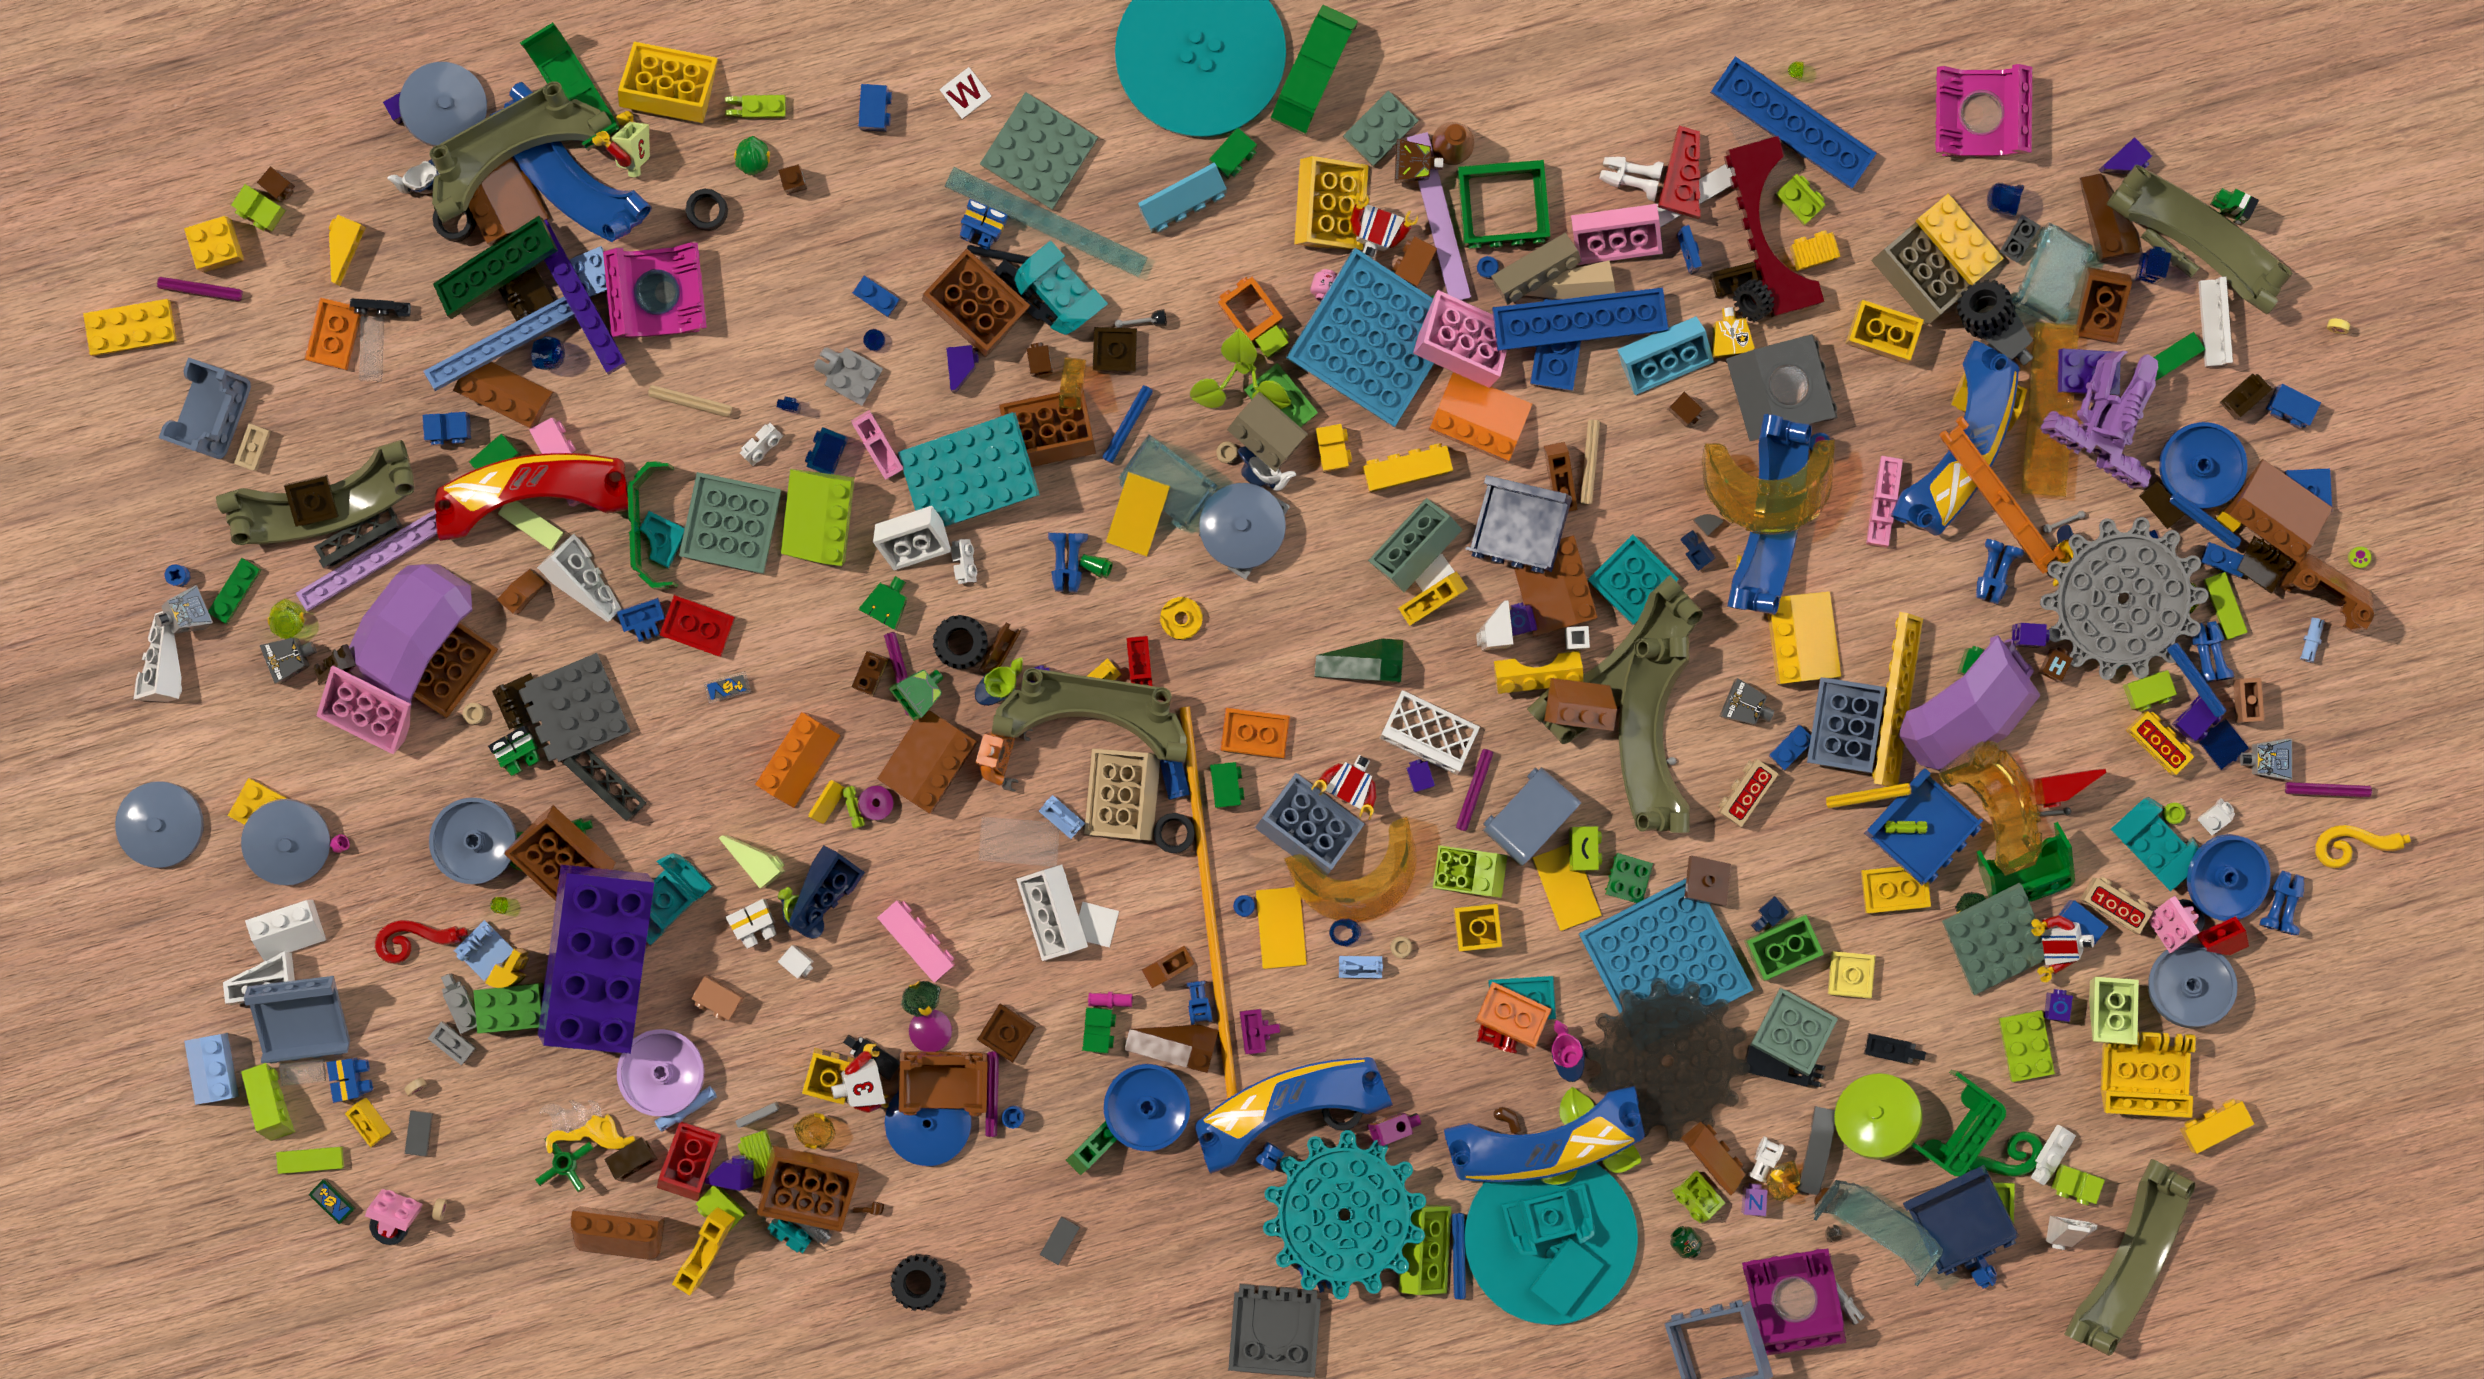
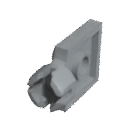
M846 347L842 353H837L830 348H824L819 356L830 361L829 364L818 358L814 364L815 370L827 377L824 385L862 406L883 368Z

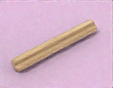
M651 385L648 395L656 399L725 417H730L732 413L730 405Z
M1589 420L1587 427L1580 500L1581 504L1585 505L1592 504L1600 427V421Z

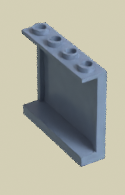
M334 976L247 986L244 1001L245 1005H250L263 1053L261 1063H277L285 1060L296 1061L301 1058H319L325 1055L348 1053L350 1037Z

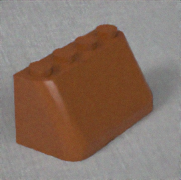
M582 1206L572 1210L571 1229L576 1248L580 1251L647 1260L656 1258L661 1252L665 1217Z

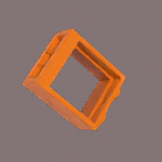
M1252 276L1249 279L1247 277L1241 279L1236 284L1237 288L1232 292L1227 290L1221 294L1218 305L1236 330L1240 328L1253 343L1255 339L1283 321V317ZM1252 286L1273 315L1247 333L1226 304Z

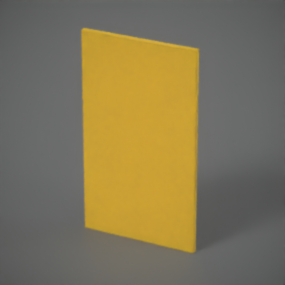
M1128 472L1106 543L1147 557L1170 486Z
M1569 844L1532 857L1560 931L1602 916L1585 870L1570 871Z
M1300 886L1256 890L1263 969L1307 965Z

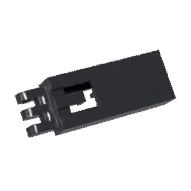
M1004 259L994 273L1030 305L1026 311L1038 322L1041 319L1051 327L1053 322L1048 319L1049 316L1055 320L1058 316L1045 302L1042 304L1035 299L1034 305H1032L1028 301L1033 294L1040 298L1031 287L1023 295H1020L1015 282L1018 269Z
M1748 1045L1742 1071L1805 1087L1808 1084L1821 1087L1822 1083L1814 1081V1077L1823 1079L1824 1074L1816 1073V1069L1825 1070L1826 1066L1815 1064L1809 1076L1794 1069V1073L1801 1074L1802 1076L1788 1073L1790 1066Z

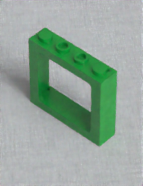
M1544 160L1458 167L1457 175L1464 247L1469 246L1470 250L1481 249V245H1490V248L1503 247V243L1521 246L1524 245V242L1533 241V244H1544L1546 240L1550 239ZM1532 174L1537 230L1525 233L1475 236L1473 233L1469 180L1475 177Z

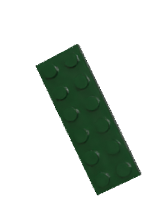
M537 216L434 282L433 285L446 315L453 319L558 250L543 218Z

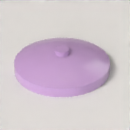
M665 1029L651 1030L633 1039L631 1054H621L617 1066V1082L623 1097L634 1109L651 1116H670L683 1111L697 1098L704 1082V1063L697 1047L684 1035Z

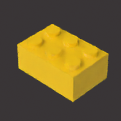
M1861 300L1857 305L1845 344L1907 364L1911 361L1924 319Z

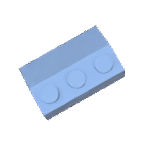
M228 1033L184 1041L195 1105L239 1097Z

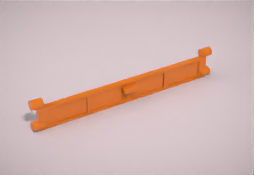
M1960 416L1956 419L1958 424L1956 428L1950 433L1944 430L1939 436L2042 574L2048 572L2047 564L2055 557L2061 560L2065 557V553L2059 546L2053 550L2049 547L1963 430L1969 424L1963 416Z

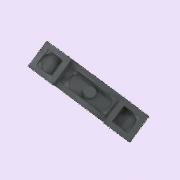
M1814 1106L1809 1141L1803 1168L1800 1171L1798 1180L1800 1185L1797 1186V1190L1800 1192L1817 1195L1820 1191L1832 1143L1835 1110Z

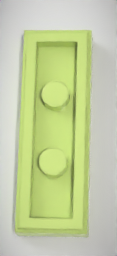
M518 501L503 505L498 513L550 550H553L564 534L561 530Z

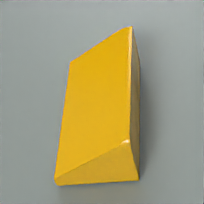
M830 780L809 812L808 817L824 824L843 795L842 790L845 787L834 780Z
M367 1098L357 1102L345 1113L370 1148L391 1133V1129Z

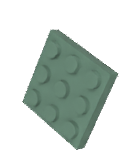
M1780 987L1750 1045L1809 1076L1838 1018Z

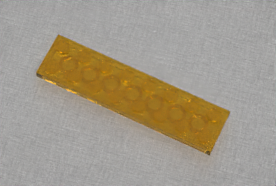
M2035 322L2032 350L2034 358H2032L2021 494L2066 497L2070 450L2066 448V445L2050 438L2049 434H2044L2040 428L2044 423V419L2052 411L2072 418L2074 393L2058 392L2059 349L2078 348L2079 325Z

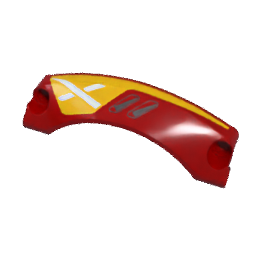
M545 453L510 458L470 471L439 487L435 492L438 538L440 541L464 538L473 526L491 511L505 504L526 498L558 497L585 503L607 514L628 510V491L625 463L619 458L580 453Z

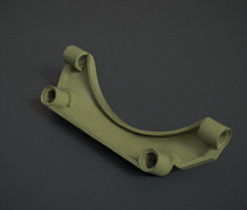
M550 82L445 142L434 146L430 150L429 155L439 175L434 177L432 204L441 221L445 223L466 211L475 191L483 180L495 168L514 155L532 147L555 141H585L612 123L604 111L601 112L599 109L576 99L569 101L559 82Z
M1029 668L1024 672L1021 690H1014L996 709L991 733L992 735L1017 738L1027 730L1046 721L1064 717H1091L1117 724L1132 732L1144 741L1161 760L1185 763L1187 752V737L1176 714L1169 713L1172 696L1167 688Z

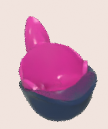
M1556 1020L1554 1031L1558 1036L1552 1045L1553 1062L1561 1078L1568 1082H1576L1584 1071V1048L1577 1038L1568 1034V1027Z

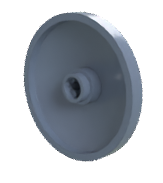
M433 62L416 69L407 78L400 93L399 110L402 121L408 131L422 143L434 147L484 120L487 113V100L482 85L470 71L450 62Z
M1235 483L1221 488L1209 498L1201 513L1199 529L1206 550L1215 560L1234 569H1252L1268 562L1278 552L1285 537L1286 521L1282 507L1269 491L1250 483Z
M150 782L132 790L120 804L115 821L117 839L124 852L137 863L154 868L170 867L186 860L199 845L204 827L201 808L193 795L183 787L170 782Z
M464 798L449 804L437 815L429 834V848L436 866L447 877L464 884H480L495 879L508 868L512 861L504 852L517 839V834L512 819L499 805L482 798Z
M278 799L262 805L249 817L242 832L241 849L247 865L257 876L273 884L294 885L313 877L322 868L329 854L330 833L323 817L310 805L294 799Z
M2185 943L2172 953H2169L2168 950L2164 951L2156 959L2149 973L2148 992L2154 1007L2166 1020L2180 1027L2199 1029L2216 1024L2228 1014L2237 996V979L2231 964L2222 954L2208 952L2202 944Z

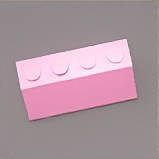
M1657 204L1571 216L1574 243L1582 261L1577 265L1663 254Z

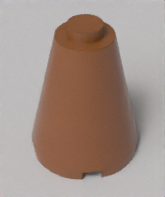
M1448 122L1441 125L1432 137V150L1437 157H1443V163L1448 165H1458L1470 157L1474 149L1472 132L1468 127L1459 122Z

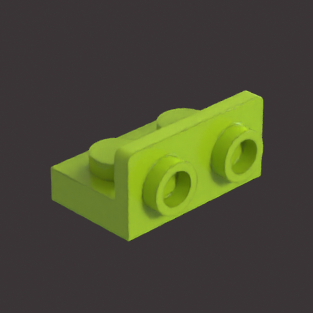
M1796 174L1775 195L1805 225L1824 208L1825 199L1819 192H1813L1809 187L1810 183L1804 176L1801 175L1799 177Z
M1697 1170L1681 1185L1672 1190L1677 1201L1683 1204L1690 1212V1216L1699 1223L1709 1220L1725 1204Z

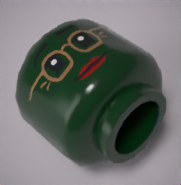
M1680 1226L1672 1232L1670 1244L1681 1258L1686 1259L1690 1257L1695 1258L1700 1254L1703 1241L1692 1227Z

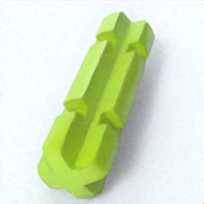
M846 787L842 791L844 798L847 797L845 802L849 816L853 819L851 820L853 828L863 827L865 822L864 818L860 816L858 797L855 798V787Z
M1887 821L1884 824L1885 833L1914 834L1917 832V834H1925L1928 829L1926 821H1918L1917 823L1915 821H1897V823Z

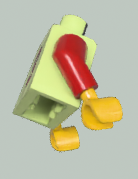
M625 111L616 116L619 124L625 126L611 137L612 142L609 141L610 137L606 131L596 133L592 141L596 146L604 144L607 147L606 150L615 157L616 165L619 168L628 169V176L638 177L641 175L640 166L650 157L649 124L634 122L632 112Z

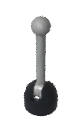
M1165 309L1154 311L1150 318L1128 321L1116 320L1115 326L1121 328L1123 325L1152 322L1157 327L1167 326Z

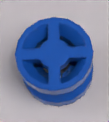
M173 564L165 570V580L170 585L181 587L190 580V572L185 566Z

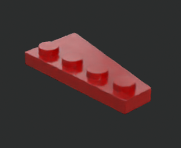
M1680 125L1677 128L1658 203L1659 208L1695 219L1700 218V131Z

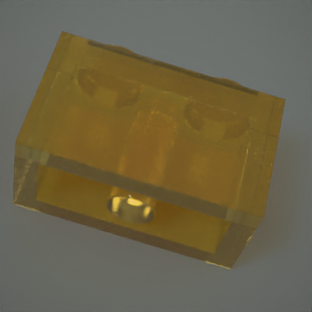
M1065 357L1059 392V407L1081 410L1086 376V360Z

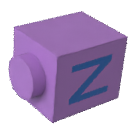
M1749 1183V1187H1743L1742 1213L1744 1215L1766 1216L1768 1190L1762 1188V1184Z

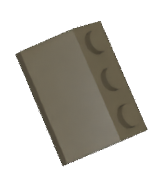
M1260 392L1239 413L1227 429L1274 472L1290 458L1308 435Z

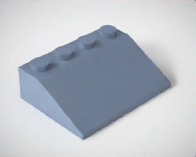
M1821 677L1807 763L1873 774L1886 687Z
M1295 773L1256 825L1255 829L1322 879H1325L1365 824L1324 793L1319 796L1321 792L1315 787L1311 790L1313 785Z

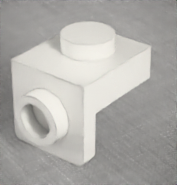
M2220 798L2213 807L2199 816L2198 821L2211 835H2214L2233 820L2235 815L2234 809L2230 803L2224 802Z

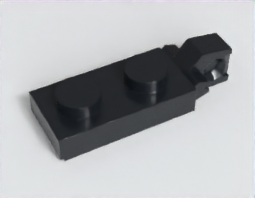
M351 298L349 310L359 315H365L367 312H376L378 316H389V313H394L399 318L410 317L411 304L388 300Z
M1871 1033L1867 1035L1865 1055L1902 1063H1912L1913 1058L1925 1061L1926 1052L1916 1050V1044Z
M850 1035L843 1042L852 1048L850 1054L855 1058L863 1052L866 1044H874L867 1038L864 1039L860 1036L856 1040ZM876 1045L873 1047L872 1052L879 1051V1056L872 1057L871 1059L875 1060L879 1074L890 1080L900 1066V1060Z

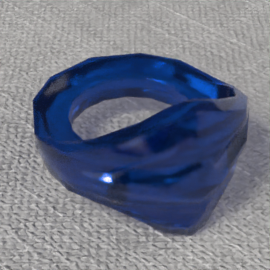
M1344 918L1335 921L1330 926L1329 935L1335 944L1349 946L1360 938L1361 927L1357 922ZM1337 926H1346L1352 930L1353 935L1348 940H1339L1334 934V929Z

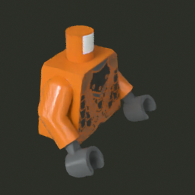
M992 731L984 733L976 759V764L981 767L982 777L994 784L1002 785L1004 790L1016 791L1011 788V783H1019L1018 780L1004 778L1015 738L992 735ZM1026 732L1019 736V738L1026 741L1031 740V738L1025 736Z

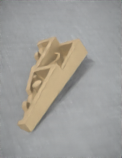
M1610 261L1566 270L1557 278L1549 280L1537 290L1530 291L1524 296L1560 300L1615 293Z

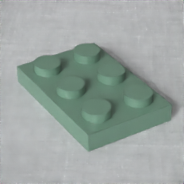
M1387 91L1343 135V138L1374 167L1396 145L1397 139H1402L1419 120L1391 92Z

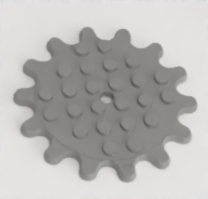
M2144 517L2136 518L2132 528L2125 533L2118 531L2112 519L2105 518L2099 524L2100 535L2095 541H2087L2079 534L2072 535L2068 541L2070 548L2073 550L2072 560L2068 563L2053 561L2047 568L2049 575L2056 578L2059 582L2056 592L2045 594L2040 599L2042 608L2054 610L2059 615L2057 624L2049 629V639L2053 642L2063 639L2072 641L2073 651L2069 655L2073 658L2071 665L2079 667L2088 659H2096L2100 665L2099 675L2105 680L2112 679L2116 669L2124 664L2131 667L2135 677L2139 679L2145 678L2149 673V660L2154 656H2161L2168 663H2174L2175 660L2167 651L2168 647L2175 643V639L2179 635L2196 636L2201 630L2200 624L2193 620L2189 614L2193 605L2206 602L2209 596L2206 589L2193 587L2190 583V576L2200 568L2201 560L2194 555L2186 558H2179L2176 555L2175 548L2180 541V535L2177 531L2170 530L2161 538H2152L2149 534L2150 523ZM2120 593H2128L2129 600L2124 604L2118 602Z

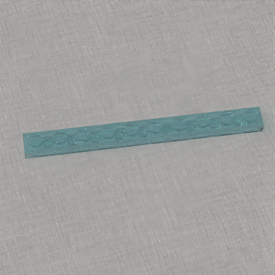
M953 167L945 184L946 188L984 204L988 208L991 207L1003 212L1020 223L1138 278L1148 257L956 167Z

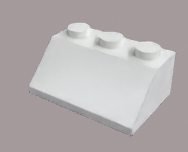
M933 506L875 524L873 543L893 570L951 552L943 520Z
M305 900L245 920L251 941L264 961L284 951L293 952L326 941L314 900Z

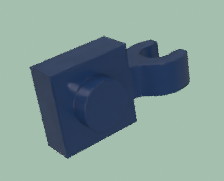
M1693 530L1680 539L1689 551L1686 553V556L1697 571L1716 558L1704 541L1698 543V536Z
M1773 896L1757 910L1762 916L1754 921L1751 927L1756 932H1759L1767 923L1773 927L1789 912Z

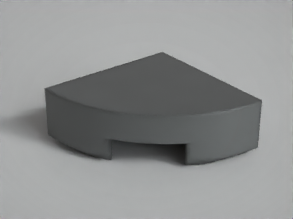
M1711 514L1700 515L1693 520L1706 536L1724 522L1718 516Z

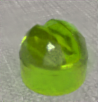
M1795 61L1790 64L1788 68L1789 75L1795 79H1802L1804 62Z
M494 897L490 903V909L497 914L506 913L508 908L507 898Z

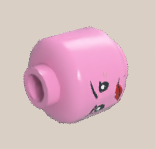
M1322 269L1321 272H1317L1314 275L1310 291L1317 301L1321 302L1337 276L1336 272Z

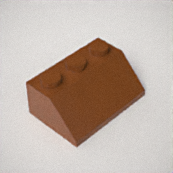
M1551 678L1544 721L1561 725L1614 731L1617 708L1610 685Z
M1700 1121L1681 1139L1718 1184L1731 1196L1745 1176L1741 1169L1744 1165L1736 1156L1732 1158L1728 1154L1730 1148L1723 1140L1717 1141L1714 1137L1717 1134L1709 1124L1705 1126Z

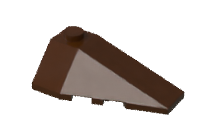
M2102 173L2081 177L2080 183L2097 261L2140 253L2137 234L2131 222L2107 205L2113 192Z
M1199 1024L1130 1029L1124 1050L1208 1073L1219 1030Z

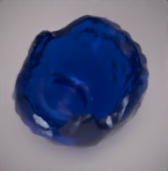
M544 336L534 341L531 352L533 367L550 371L558 369L563 364L565 348L560 340L555 337Z

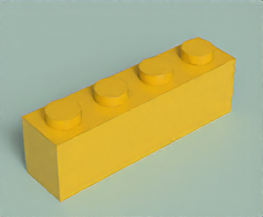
M1441 443L1430 445V450L1422 452L1420 448L1408 451L1409 455L1401 457L1400 453L1387 456L1388 460L1379 462V458L1366 461L1367 465L1363 466V471L1369 493L1452 473L1453 467L1447 445L1442 446Z

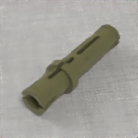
M2149 227L2142 234V239L2172 262V266H2177L2190 278L2200 268L2189 260L2183 251L2180 252L2152 228Z

